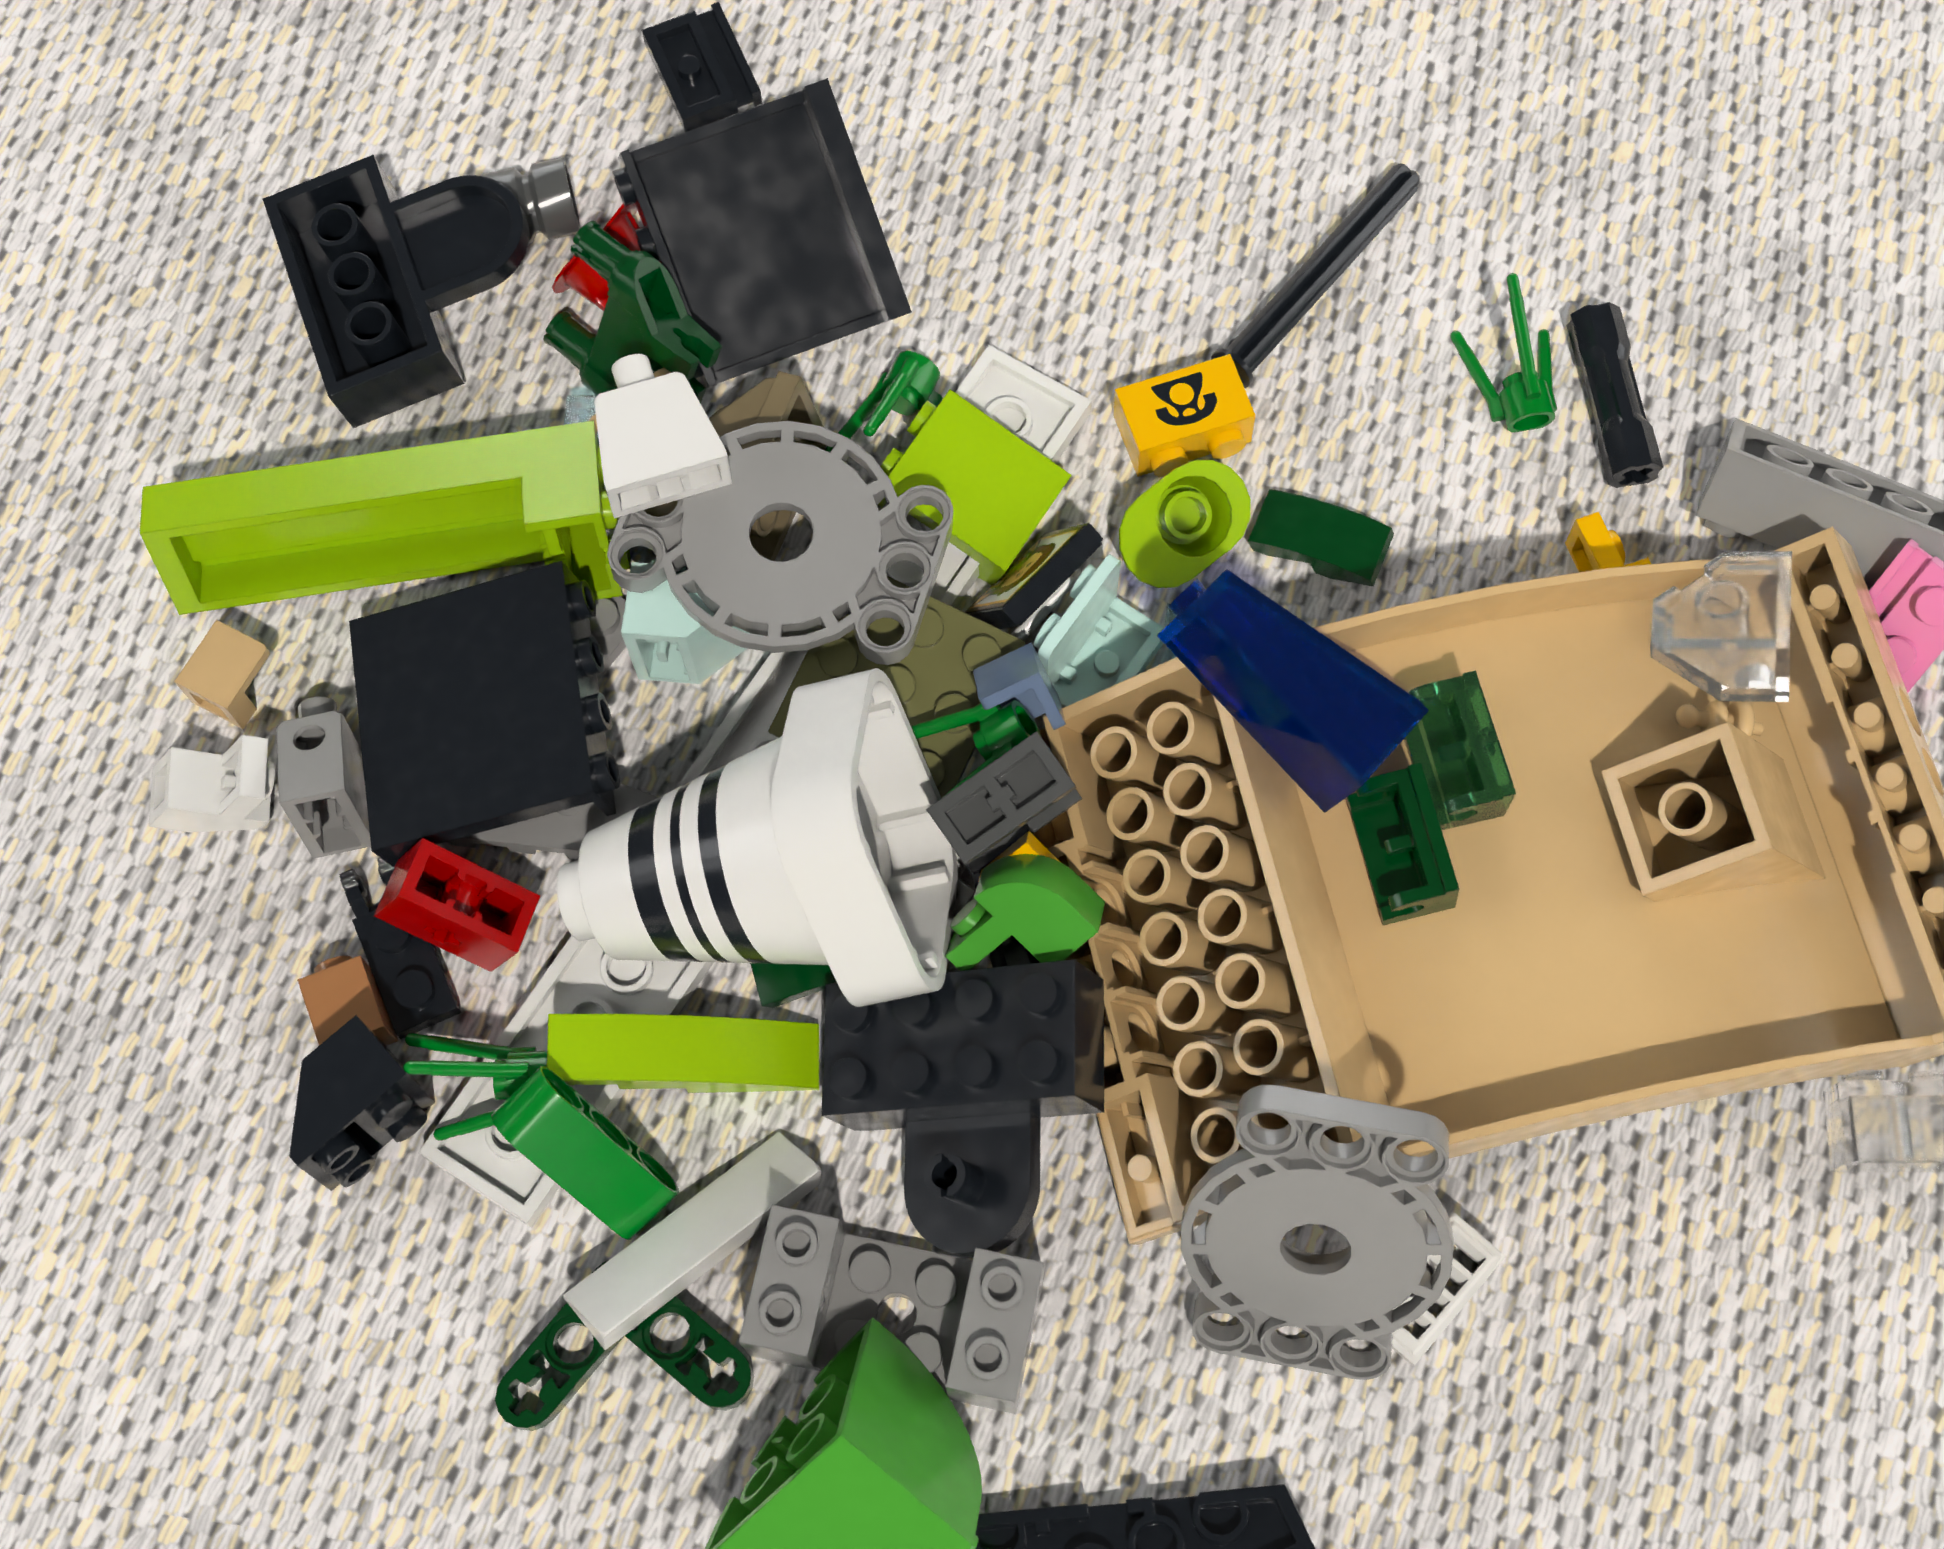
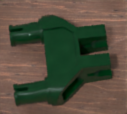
M596 221L586 223L574 236L573 242L575 244L571 246L570 251L608 282L609 291L607 295L609 297L597 334L595 335L573 318L570 312L563 311L555 316L547 326V334L544 335L543 339L544 342L555 348L580 370L579 375L582 384L597 396L600 393L617 389L611 370L612 365L617 360L632 354H643L649 358L653 373L663 367L671 373H683L701 404L706 387L694 377L699 362L707 369L716 364L722 345L688 315L678 288L662 263L645 250L631 251L602 229L601 225Z

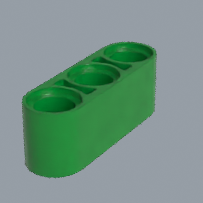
M540 1066L491 1115V1119L498 1131L515 1149L611 1230L626 1240H631L679 1194L676 1182L660 1163L561 1077L545 1066Z

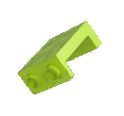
M950 389L938 406H935L928 400L906 430L916 438L904 454L893 448L880 467L891 480L897 497L911 487L919 485L934 486L945 492L953 506V528L949 542L979 563L978 578L992 585L998 582L1007 571L1072 475ZM885 497L878 504L881 508L887 503ZM922 504L915 506L908 513L931 530L938 527L943 520L939 510L931 505Z

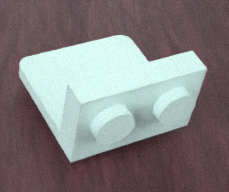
M1111 554L1103 560L1098 568L1090 564L1084 569L1070 593V597L1075 600L1062 617L1053 613L1043 624L1034 641V646L1039 649L1037 656L1059 696L1062 708L1144 672L1167 640L1168 630L1116 597L1121 561Z

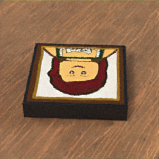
M1090 523L1044 533L1003 574L998 582L992 584L964 613L998 629L1021 626L1102 545L1101 541L1103 538Z

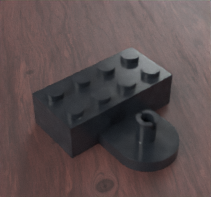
M371 155L263 198L328 397L353 428L465 384L439 309L499 285L509 278L521 264L529 244V225L520 204L507 187L488 177L466 175L445 180L399 199L395 188L375 156Z
M1075 959L946 972L944 984L939 991L862 1007L852 1005L842 993L838 983L826 984L821 1116L854 1131L906 1128L905 1204L914 1227L929 1243L944 1251L962 1257H974L975 1248L999 1252L1011 1245L1028 1227L1038 1205L1040 1195L1041 1118L1104 1113V980Z

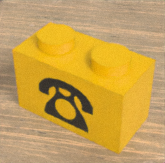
M1231 354L1115 389L1113 416L1137 477L1154 472L1155 476L1164 477L1175 468L1210 454L1214 459L1228 458L1240 452L1246 446V443L1252 441L1256 415Z

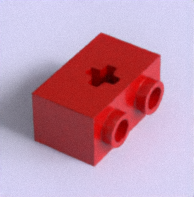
M422 838L398 859L374 917L492 972L518 953L540 895Z

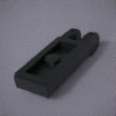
M378 857V872L384 885L387 886L394 868ZM353 869L339 874L347 900L356 916L352 922L396 1035L403 1039L409 1033L419 1032L460 1014L461 1010L435 945L374 917L376 910H371L366 897L368 894L362 878Z

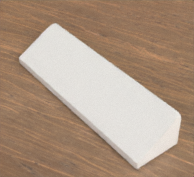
M778 1132L563 1295V1298L603 1349L607 1350L766 1227L772 1204L790 1208L819 1186L822 1170L809 1156Z

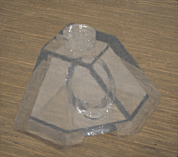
M1792 551L1723 552L1704 565V575L1682 590L1673 586L1653 599L1650 657L1719 701L1789 702Z

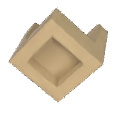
M216 620L174 682L192 703L244 729L257 710L244 692L269 657L270 652L265 644Z

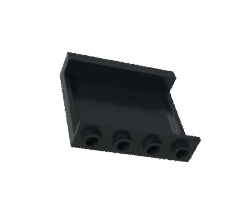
M828 78L807 85L797 93L630 152L628 149L620 152L618 160L621 168L612 171L624 206L635 203L644 227L634 230L640 250L647 251L663 264L678 288L688 315L722 345L716 364L707 369L700 362L698 363L694 377L696 379L701 377L706 388L912 313Z
M562 560L349 621L371 851L393 868H395L398 859L422 838L434 844H440L591 802L606 816L616 814L613 790L620 787V774L614 756L607 750L605 731L612 729V717L604 695L599 693L597 674L603 673L604 661L597 640L594 636H591L589 618L596 616L595 599L589 584L585 580L579 581Z

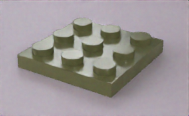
M887 576L893 585L899 588H910V586ZM930 596L914 646L909 655L898 663L882 665L866 659L859 650L853 630L836 641L809 649L768 732L778 738L783 735L791 697L797 687L875 668L882 670L890 679L911 726L973 708L981 703L978 699L973 670L1025 646L1026 642ZM892 618L877 619L867 629L868 638L879 646L894 645L901 640L904 634L901 624ZM979 721L916 739L941 798L950 792L962 778L976 749L973 733L980 729Z

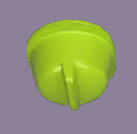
M1193 460L1165 475L1138 496L1124 513L1119 528V550L1126 567L1139 581L1155 588H1175L1195 578L1217 559L1230 551L1243 537L1250 520L1251 499L1244 481L1231 467L1215 460Z

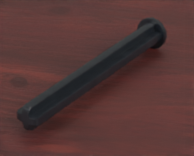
M1403 163L1394 165L1226 349H1217L1212 354L1211 359L1231 354L1244 388H1247L1253 382L1252 372L1417 192L1418 184L1420 183V177L1417 172L1410 170Z

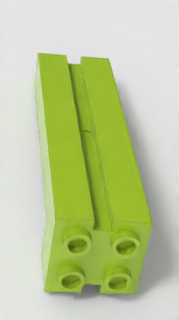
M594 420L144 486L142 489L140 535L179 615L544 561V564L547 565L561 560L579 581L585 580L589 584L595 600L623 596L622 587L614 580L607 557L609 543L619 517L614 519L605 489L599 439ZM630 549L621 557L620 565L624 570L631 569Z

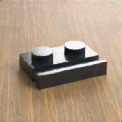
M719 2L711 4L712 10L697 15L695 11L642 30L645 46L685 132L739 113V107L753 102L755 107L763 104L760 88Z

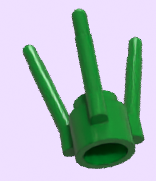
M1510 273L1507 276V286L1521 371L1506 377L1502 381L1503 390L1499 395L1460 331H1453L1450 338L1484 396L1492 422L1505 420L1507 430L1515 433L1539 429L1549 425L1555 419L1557 405L1553 393L1549 331L1542 329L1538 332V372H1536L1519 277L1515 273Z
M900 352L890 370L882 373L873 391L845 423L838 434L851 439L872 413L871 418L863 429L864 434L871 437L876 433L891 410L902 415H913L917 409L920 410L927 400L938 406L943 399L934 390L940 378L938 367L931 360L916 352ZM827 446L825 451L831 452L833 448Z
M1013 700L1003 707L999 704L988 710H984L980 703L973 708L911 726L916 739L977 721L980 722V729L973 733V740L985 762L954 786L950 792L1036 731L1041 736L1036 722L1020 702Z
M409 1033L405 1037L406 1044L412 1047L495 1060L494 1062L407 1061L403 1068L408 1074L493 1077L496 1100H506L540 1066L547 1067V1051H537L536 1047H507ZM495 1110L439 1127L433 1133L434 1138L442 1141L495 1126L491 1119V1115Z

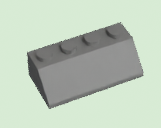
M1738 418L1734 419L1702 494L1696 516L1706 519L1705 525L1710 530L1734 539L1739 538L1743 534L1765 543L1763 548L1770 553L1833 526L1852 546L1865 583L1871 587L1911 539L1919 544L1918 547L1933 557L1937 556L1944 561V500Z

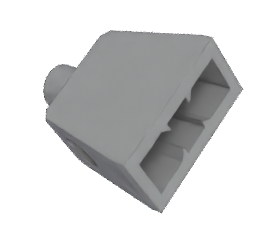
M323 696L307 698L298 706L299 718L282 721L276 727L279 803L313 859L371 847L362 750L343 714L337 712V704L333 699Z

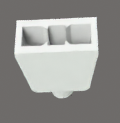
M632 354L617 360L611 368L617 389L600 393L594 398L603 480L614 519L732 484L725 446L685 375L680 372H673L654 377L649 358L643 354Z

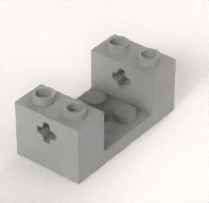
M772 1204L739 1343L749 1356L821 1371L872 1317L877 1320L878 1310L884 1301L892 1297H903L915 1306L917 1312L916 1321L909 1331L895 1336L924 1364L941 1385L949 1399L1016 1414L1044 1280V1262L975 1248L974 1258L969 1260L847 1234L838 1218Z

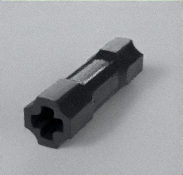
M1611 302L1599 305H1586L1570 314L1571 320L1566 327L1576 365L1582 370L1599 433L1597 445L1607 483L1614 488L1649 483L1659 478L1658 473L1664 467L1654 430L1646 419L1629 356L1631 345L1621 308Z

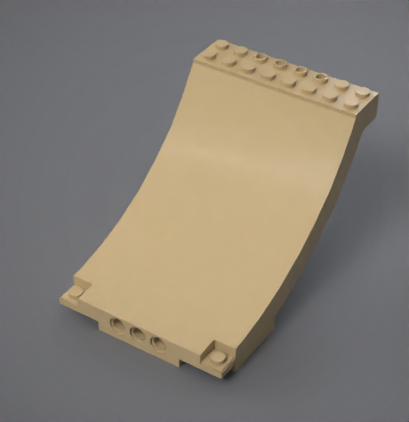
M1833 526L1754 559L1689 560L1591 570L1501 584L1395 606L1290 633L1234 651H1229L1215 643L1209 642L1062 708L1066 725L1056 730L1052 728L1047 716L1043 717L1045 728L1040 730L1041 737L1076 785V790L1082 797V800L1043 826L1033 835L1061 863L1072 869L1105 901L1099 932L1065 960L1075 959L1104 980V1113L1096 1114L1129 1244L1140 1245L1181 1231L1183 1211L1193 1187L1212 1166L1236 1151L1245 1149L1236 1138L1238 1104L1245 1092L1253 1087L1264 1084L1280 1085L1433 1115L1441 1120L1449 1131L1450 1159L1550 1133L1656 1109L1819 1078L1895 1067L1903 1068L1944 1055V787L1853 548ZM1745 698L1753 706L1755 722L1762 723L1764 728L1761 736L1752 735L1750 737L1731 723L1726 722L1701 732L1699 726L1692 728L1681 727L1676 721V711L1684 704H1692L1699 710L1704 711L1705 707L1715 700L1722 701L1728 707L1733 700ZM1421 762L1459 886L1456 907L1383 926L1347 805V796L1357 793L1354 784L1361 780L1408 768V765ZM1261 1113L1251 1118L1253 1123L1267 1130L1281 1129L1289 1124L1285 1118L1275 1113ZM1346 1126L1332 1127L1323 1132L1330 1140L1338 1143H1351L1362 1137L1355 1129ZM1409 1140L1397 1146V1149L1403 1154L1412 1157L1426 1156L1435 1151L1433 1146L1421 1140ZM1199 1209L1193 1227L1204 1223L1207 1220L1208 1213Z

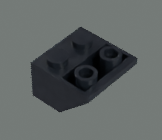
M357 1015L307 1055L301 1063L289 1157L299 1168L330 1191L334 1190L339 1184L343 1187H349L366 1176L375 1165V1159L372 1156L392 1139L396 1142H401L415 1134L427 1120L428 1116L425 1111L435 1103L414 1077L404 1071V1066L389 1048Z

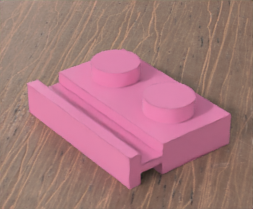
M1913 539L1904 546L1869 590L1907 693L1944 650V561L1937 556L1933 557L1918 547L1919 544Z

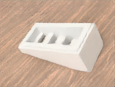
M1450 1212L1448 1215L1454 1236V1245L1479 1266L1471 1273L1453 1258L1450 1279L1461 1288L1455 1295L1444 1288L1439 1299L1435 1302L1442 1308L1436 1317L1427 1310L1418 1319L1414 1320L1425 1330L1418 1339L1404 1327L1392 1332V1349L1412 1366H1415L1505 1258V1255L1454 1212ZM1427 1255V1262L1430 1261L1437 1267L1441 1260V1255ZM1409 1296L1402 1304L1410 1301L1412 1297Z

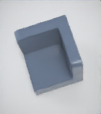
M1032 642L973 670L978 699L984 710L999 704L1003 707L1016 700L1027 709L1033 719L1046 714L1054 730L1066 725L1059 696L1037 656Z

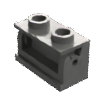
M1036 731L926 810L965 866L967 865L975 875L1025 833L1030 831L1034 834L1082 800V797L1077 792L1076 785Z

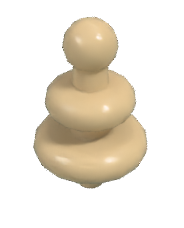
M1745 698L1733 700L1728 707L1722 701L1715 700L1711 701L1704 711L1699 710L1692 704H1684L1676 711V721L1684 728L1699 726L1701 732L1729 722L1750 737L1752 735L1761 736L1763 733V724L1755 722L1753 706Z

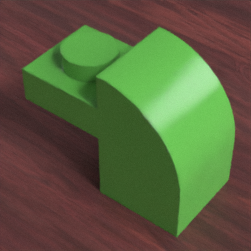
M1018 854L1003 857L990 863L982 870L974 899L967 903L953 918L950 927L954 932L945 957L960 971L970 970L1012 935L1040 963L1063 961L1099 932L1105 901L1072 869L1055 859L1035 854Z

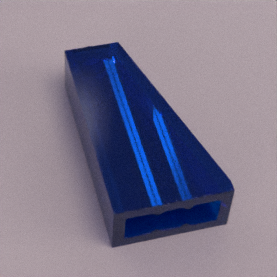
M1228 569L1208 587H1205L1198 578L1195 579L1167 606L1176 617L1157 634L1158 638L1324 813L1363 786L1429 711L1420 700Z

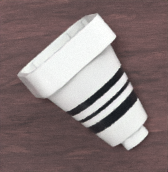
M875 668L797 687L791 697L781 737L588 832L581 843L578 861L563 864L557 876L559 909L570 934L579 941L596 938L605 953L616 960L829 965L842 993L856 1007L939 991L945 981L948 962L945 955L950 944L952 931L950 924L953 920L957 892V858L955 850L926 810L939 801L941 796L890 679L882 670Z

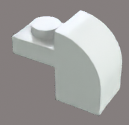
M242 735L223 755L171 747L153 766L149 827L183 832L254 830L268 824L270 821L271 793L275 780L274 763L267 761L268 738Z

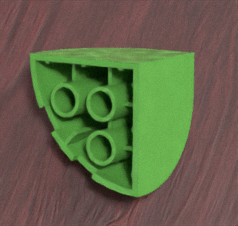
M872 1317L815 1377L813 1381L817 1386L803 1403L798 1414L799 1420L796 1424L785 1415L751 1463L758 1470L746 1484L740 1500L735 1496L729 1499L705 1549H976L979 1540L976 1535V1528L981 1505L982 1480L979 1462L969 1433L953 1403L924 1364L894 1334Z

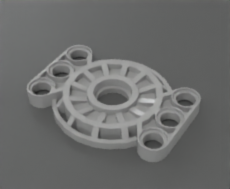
M793 421L756 423L719 437L728 454L732 484L679 499L675 509L665 516H651L642 510L619 517L609 543L607 557L613 578L620 587L630 592L643 593L655 589L667 580L671 592L691 618L713 635L742 648L772 653L803 651L836 641L853 630L860 652L866 659L882 665L900 662L909 655L913 648L953 528V506L950 498L944 491L930 485H919L911 487L897 497L891 480L876 460L852 440L818 425ZM781 437L780 442L760 443L744 449L741 447L742 444L758 439ZM795 438L818 441L833 449L831 452H827L813 445L796 443ZM848 456L865 468L874 482L867 485L857 471L846 463ZM885 497L888 505L879 511L877 505ZM918 505H931L939 510L943 520L934 530L918 531L912 528L906 520L909 511ZM788 510L803 515L811 524L813 530L812 542L807 550L796 559L785 562L771 561L759 555L752 547L750 541L752 526L757 519L773 511ZM644 546L653 550L657 555L656 562L652 568L639 574L624 570L620 565L623 554L632 547ZM903 560L911 561L922 569L924 576L914 587L899 588L888 580L886 574L889 568L896 562ZM686 567V571L676 575L679 570ZM688 593H697L705 605L715 613L712 617L695 604ZM892 618L901 624L904 634L901 640L894 645L879 646L868 638L867 629L877 619ZM732 626H735V627H737V628H740V629H742V630H744V631H746V632H749V633H744V632H742V631H739V630H737V629H735V628H732Z
M1264 1084L1253 1087L1242 1095L1238 1104L1236 1138L1245 1149L1236 1151L1212 1166L1193 1187L1183 1211L1181 1251L1190 1276L1202 1291L1195 1300L1192 1335L1197 1343L1216 1353L1350 1379L1368 1380L1377 1378L1387 1372L1391 1365L1392 1332L1418 1319L1439 1299L1451 1276L1454 1251V1236L1446 1209L1433 1189L1428 1185L1444 1176L1448 1169L1449 1131L1445 1124L1437 1117L1420 1111L1280 1085ZM1261 1113H1275L1285 1118L1289 1124L1281 1129L1267 1130L1257 1126L1252 1122L1251 1118ZM1346 1126L1355 1129L1362 1137L1355 1142L1338 1143L1330 1140L1323 1132L1332 1127ZM1421 1140L1433 1146L1435 1151L1426 1156L1412 1157L1403 1154L1397 1149V1146L1405 1141ZM1199 1209L1207 1212V1220L1193 1231V1223ZM1426 1212L1428 1213L1434 1224L1429 1219H1427ZM1317 1224L1336 1229L1346 1237L1350 1246L1332 1254H1311L1290 1246L1283 1240V1237L1295 1227ZM1199 1254H1207L1211 1268L1214 1271L1213 1275L1201 1261ZM1427 1255H1441V1260L1432 1276L1426 1268ZM1412 1293L1415 1294L1410 1301L1402 1304ZM1215 1313H1227L1237 1317L1241 1322L1232 1326H1221L1209 1320L1208 1316ZM1284 1326H1292L1304 1329L1309 1335L1304 1338L1289 1339L1281 1336L1275 1330ZM1353 1339L1367 1340L1378 1347L1368 1352H1357L1346 1347L1344 1343Z

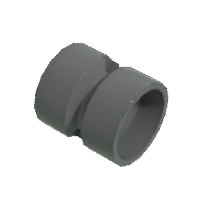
M564 157L532 163L528 174L524 175L514 167L482 174L484 177L500 182L513 193L528 221L529 244L533 243L535 235L538 233H543L549 240L576 235L581 228Z

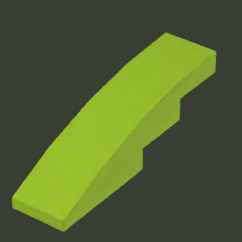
M548 1014L547 1068L556 1073L569 1085L617 1084L619 1089L686 1088L688 1093L819 1090V1024L691 1015Z

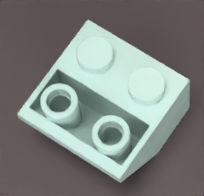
M656 559L650 563L632 562L630 573L639 574L646 572L652 568ZM686 567L679 570L676 575L686 571ZM667 580L655 589L647 592L638 593L627 590L621 635L638 679L701 684L747 649L713 635L691 618L671 592ZM688 593L695 604L712 617L715 613L705 605L697 593ZM732 626V628H735V629H737V630H739V631H742V632H744V633H749V632H746V631H744V630H742V629H740V628H737V627H735V626Z

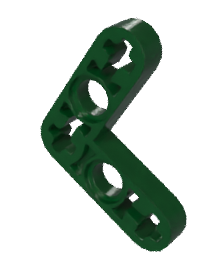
M607 1261L603 1262L594 1271H596L598 1268L604 1265ZM676 1296L640 1323L637 1331L631 1330L625 1335L627 1339L698 1400L714 1410L727 1411L738 1407L747 1400L753 1389L754 1374L752 1366L741 1351ZM566 1303L501 1379L497 1386L495 1397L499 1414L507 1423L520 1430L534 1431L544 1428L556 1418L622 1338L607 1350H604L593 1336V1349L585 1360L575 1364L562 1361L557 1352V1341L561 1333L568 1327L575 1325L585 1326L569 1304ZM670 1315L684 1318L690 1328V1337L685 1347L672 1354L662 1353L657 1350L652 1339L653 1329L656 1324L664 1317ZM706 1336L714 1342L712 1346L703 1351L706 1356L721 1367L726 1366L731 1360L738 1364L733 1372V1376L739 1385L731 1394L724 1389H720L713 1396L710 1395L706 1390L711 1384V1379L695 1363L691 1366L688 1375H684L679 1371L680 1366L687 1363L697 1354ZM543 1354L554 1369L570 1378L562 1388H560L556 1380L550 1378L538 1394L545 1403L543 1408L537 1414L525 1409L517 1416L513 1410L517 1407L519 1400L513 1394V1391L520 1383L529 1387L534 1386L546 1373L534 1365Z

